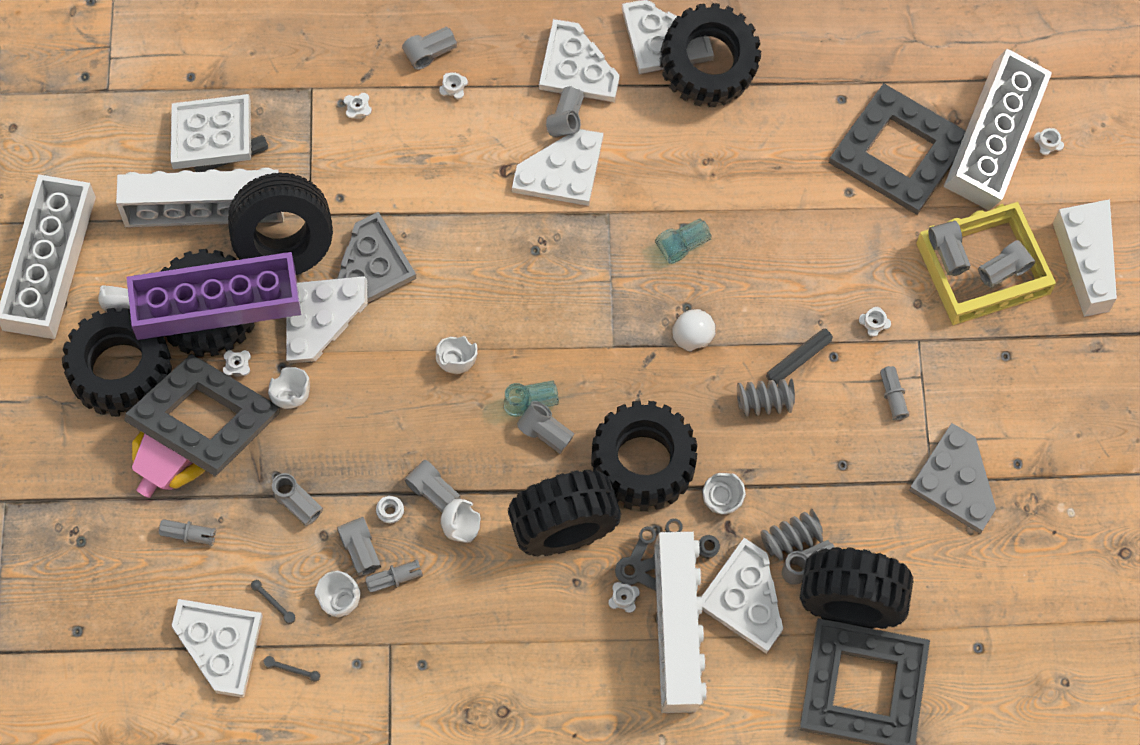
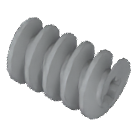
M780 379L778 386L774 380H769L767 388L763 381H758L756 389L752 382H747L745 390L741 383H737L739 409L743 410L745 416H749L751 408L754 409L756 415H760L761 407H764L767 415H769L772 406H775L778 414H780L783 406L786 405L788 412L792 413L795 404L793 379H790L788 385L785 379Z
M810 509L809 514L806 512L801 513L799 519L795 516L791 517L789 523L786 521L780 522V529L773 525L770 527L769 532L766 530L761 531V538L767 552L771 557L775 555L780 561L783 560L782 551L785 550L789 555L793 552V546L800 552L803 551L802 542H806L809 547H813L812 538L814 537L820 543L823 542V529L813 509Z

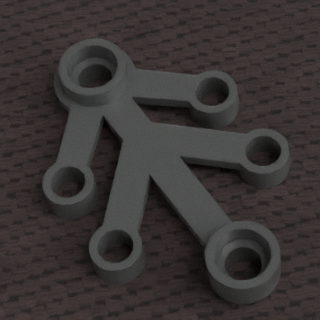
M675 518L670 519L665 525V532H672L669 529V524L671 523L678 525L679 530L677 532H681L683 529L681 521ZM644 527L639 532V540L631 556L624 557L617 563L615 575L623 584L633 585L639 582L656 591V579L645 573L655 569V553L652 558L641 561L648 544L653 543L655 540L656 532L651 527ZM644 531L651 532L652 539L645 540L642 537V533ZM705 535L699 540V555L706 559L713 558L719 552L720 543L716 537ZM706 541L712 542L714 549L711 551L706 550L704 543ZM632 566L635 572L633 575H627L624 568Z

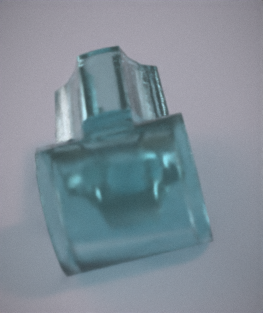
M699 218L678 230L672 228L662 232L655 239V243L667 262L673 264L683 259L690 250L710 241L712 235L706 222Z
M554 380L526 386L520 383L509 385L504 394L503 404L505 412L513 417L521 416L532 401H538L547 407L558 405V391ZM513 397H518L522 400V402L515 403L512 402L510 399Z

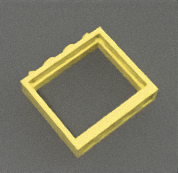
M1018 202L1006 206L1002 203L993 210L986 212L980 210L973 213L970 217L961 220L960 218H954L948 222L957 221L962 237L1009 223L1016 239L1023 244L1036 261L1030 268L1035 280L958 304L929 240L928 230L922 231L919 234L916 244L952 325L1051 295L1056 285Z

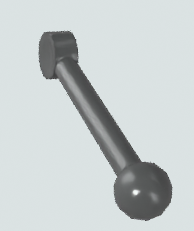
M259 580L252 581L251 588L254 591H259L284 616L287 624L294 623L296 619L295 614L287 612L262 587V583Z
M272 656L264 659V665L268 669L277 667L309 677L313 682H317L320 679L318 671L309 672L276 662Z

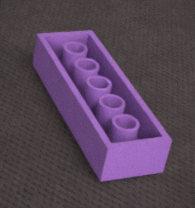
M292 252L126 277L131 324L137 340L302 315Z

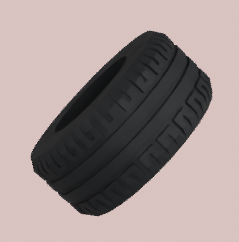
M278 172L265 174L249 181L234 196L228 212V227L231 245L239 260L292 252L296 275H299L316 266L323 259L322 257L326 255V252H328L333 235L331 214L324 194L313 182L307 181L306 178H302L299 175L295 176L292 173ZM277 212L293 213L305 221L298 232L286 238H270L262 235L255 229L263 218Z

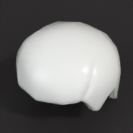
M107 285L100 287L98 302L105 312H107V308H115L117 312H121L122 308L130 309L128 289Z
M700 309L688 310L682 313L676 320L672 328L673 339L679 347L687 351H693L701 347L705 348L716 335V325L712 317L705 311Z
M466 336L444 338L435 349L438 365L444 371L452 374L467 372L474 365L478 354L477 344L469 343Z
M297 367L283 368L277 379L271 378L268 389L270 400L276 406L284 409H293L304 404L310 392L309 376L304 370Z
M717 473L705 482L702 490L704 504L717 514L733 513L742 506L746 495L744 483L733 473Z
M454 499L443 509L440 524L445 536L450 540L470 543L476 538L480 529L481 517L478 512L470 507L473 506L472 502L465 499Z
M337 570L328 572L319 579L315 589V596L323 611L332 617L339 618L350 614L358 606L360 589L350 575Z

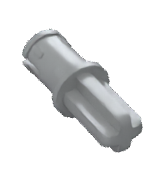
M887 366L881 369L880 374L885 388L884 398L888 399L893 420H902L909 417L903 395L905 394V389L901 388L896 368L894 366Z
M163 519L159 525V535L184 540V543L192 541L213 546L215 538L204 535H216V528L192 525L191 521L181 523Z
M414 560L397 567L391 565L388 570L367 576L365 578L369 592H375L393 585L399 587V583L423 577L420 569L409 572L419 568L420 564L418 560Z

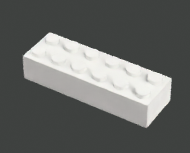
M1006 49L993 62L944 184L945 188L987 210H991L1003 199L1052 72L1009 49Z
M261 168L248 171L245 169H234L233 171L212 169L206 172L184 170L179 173L156 171L152 174L129 172L125 175H117L116 204L125 227L228 224L229 207L238 191L244 185H247L249 181L259 178V176L278 173L279 171L271 168ZM284 212L270 214L259 223L284 222Z
M38 174L0 301V327L3 331L49 339L56 338L96 198L90 183Z
M659 532L654 544L661 713L696 712L701 704H703V700H706L707 695L706 683H701L702 671H705V656L699 653L700 642L704 640L703 625H698L699 614H702V598L697 597L698 586L701 584L700 568H695L696 557H699V540H694V532Z

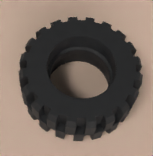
M703 3L698 4L695 10L692 8L684 10L682 16H677L673 20L671 27L668 28L660 50V67L664 68L662 73L664 80H670L671 82L669 88L674 93L677 90L682 93L680 98L686 102L688 98L695 100L693 105L701 106L703 102H706L708 107H716L718 102L726 105L731 102L732 98H739L751 84L761 59V50L758 49L761 43L759 36L753 35L756 29L752 23L747 25L745 23L747 17L742 13H739L737 16L733 13L734 8L727 6L726 9L719 8V3H712L709 8H706V4ZM704 36L721 40L728 46L733 56V65L730 70L716 75L698 70L690 62L687 55V46L690 41Z
M199 249V253L192 254L189 251L184 253L185 257L181 259L174 258L170 261L171 266L169 268L163 267L161 271L235 261L237 259L232 255L224 257L222 251L214 250L213 253H208L207 249ZM254 322L167 335L165 337H167L168 342L173 347L179 346L180 351L186 354L194 351L195 356L204 357L205 353L216 356L219 355L220 350L225 349L226 352L233 350V344L236 342L241 344L246 339L245 332L251 333L255 324Z
M107 308L106 313L94 312L91 319L86 320L84 318L78 323V330H71L68 335L70 342L64 343L63 352L65 355L62 357V366L73 393L77 399L81 400L85 407L88 409L94 408L95 412L101 415H105L106 411H109L111 417H120V412L127 413L172 371L171 356L164 336L137 340L131 324L130 309L122 308L121 312H117L115 308ZM129 345L142 352L138 366L125 377L110 380L100 378L93 373V366L97 358L105 350L113 346Z
M648 400V405H641V401H633L631 407L627 408L625 404L617 407L616 414L609 412L604 417V423L598 425L596 436L593 437L591 454L593 471H600L610 479L617 502H624V508L632 510L633 506H639L640 511H648L649 506H654L656 510L664 508L666 501L669 504H673L678 500L679 494H684L687 491L689 482L692 481L695 473L698 445L696 438L692 437V427L690 424L684 425V417L679 412L674 415L671 413V407L665 404L662 408L657 407V402ZM634 438H651L660 442L668 450L670 462L666 468L658 473L651 475L636 474L625 468L619 461V448Z
M597 470L571 471L567 474L562 473L556 475V477L541 480L540 483L533 484L527 487L525 491L519 492L517 497L511 500L508 507V515L519 549L527 555L533 556L561 554L594 543L595 540L601 539L607 533L612 532L618 526L621 518V511L610 479L604 473Z
M840 547L824 548L813 552L806 559L800 601L806 611H810L812 615L819 616L821 619L871 629L893 628L898 626V624L901 625L907 619L914 577L904 563H899L893 557H886L885 554L849 547L846 549Z

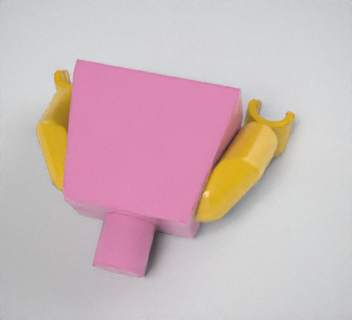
M141 431L132 441V461L134 462L132 470L143 477L136 491L145 497L151 498L157 486L166 490L177 489L195 480L205 472L204 469Z

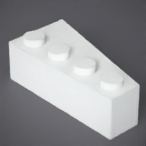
M1110 199L1059 209L1053 226L1083 316L1109 312L1117 299Z

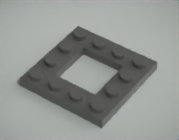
M883 83L833 152L829 163L918 215L951 168L966 131ZM890 120L895 121L934 144L910 178L867 153Z
M190 354L125 414L124 421L216 477L279 415L280 407L205 361ZM196 389L237 413L211 439L169 415Z
M818 618L799 730L872 745H915L930 640ZM841 654L896 664L889 716L833 705Z

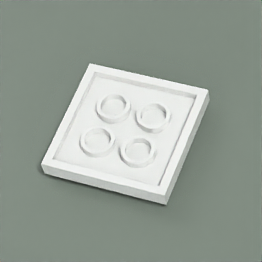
M249 94L172 103L171 165L173 169L251 160V101Z

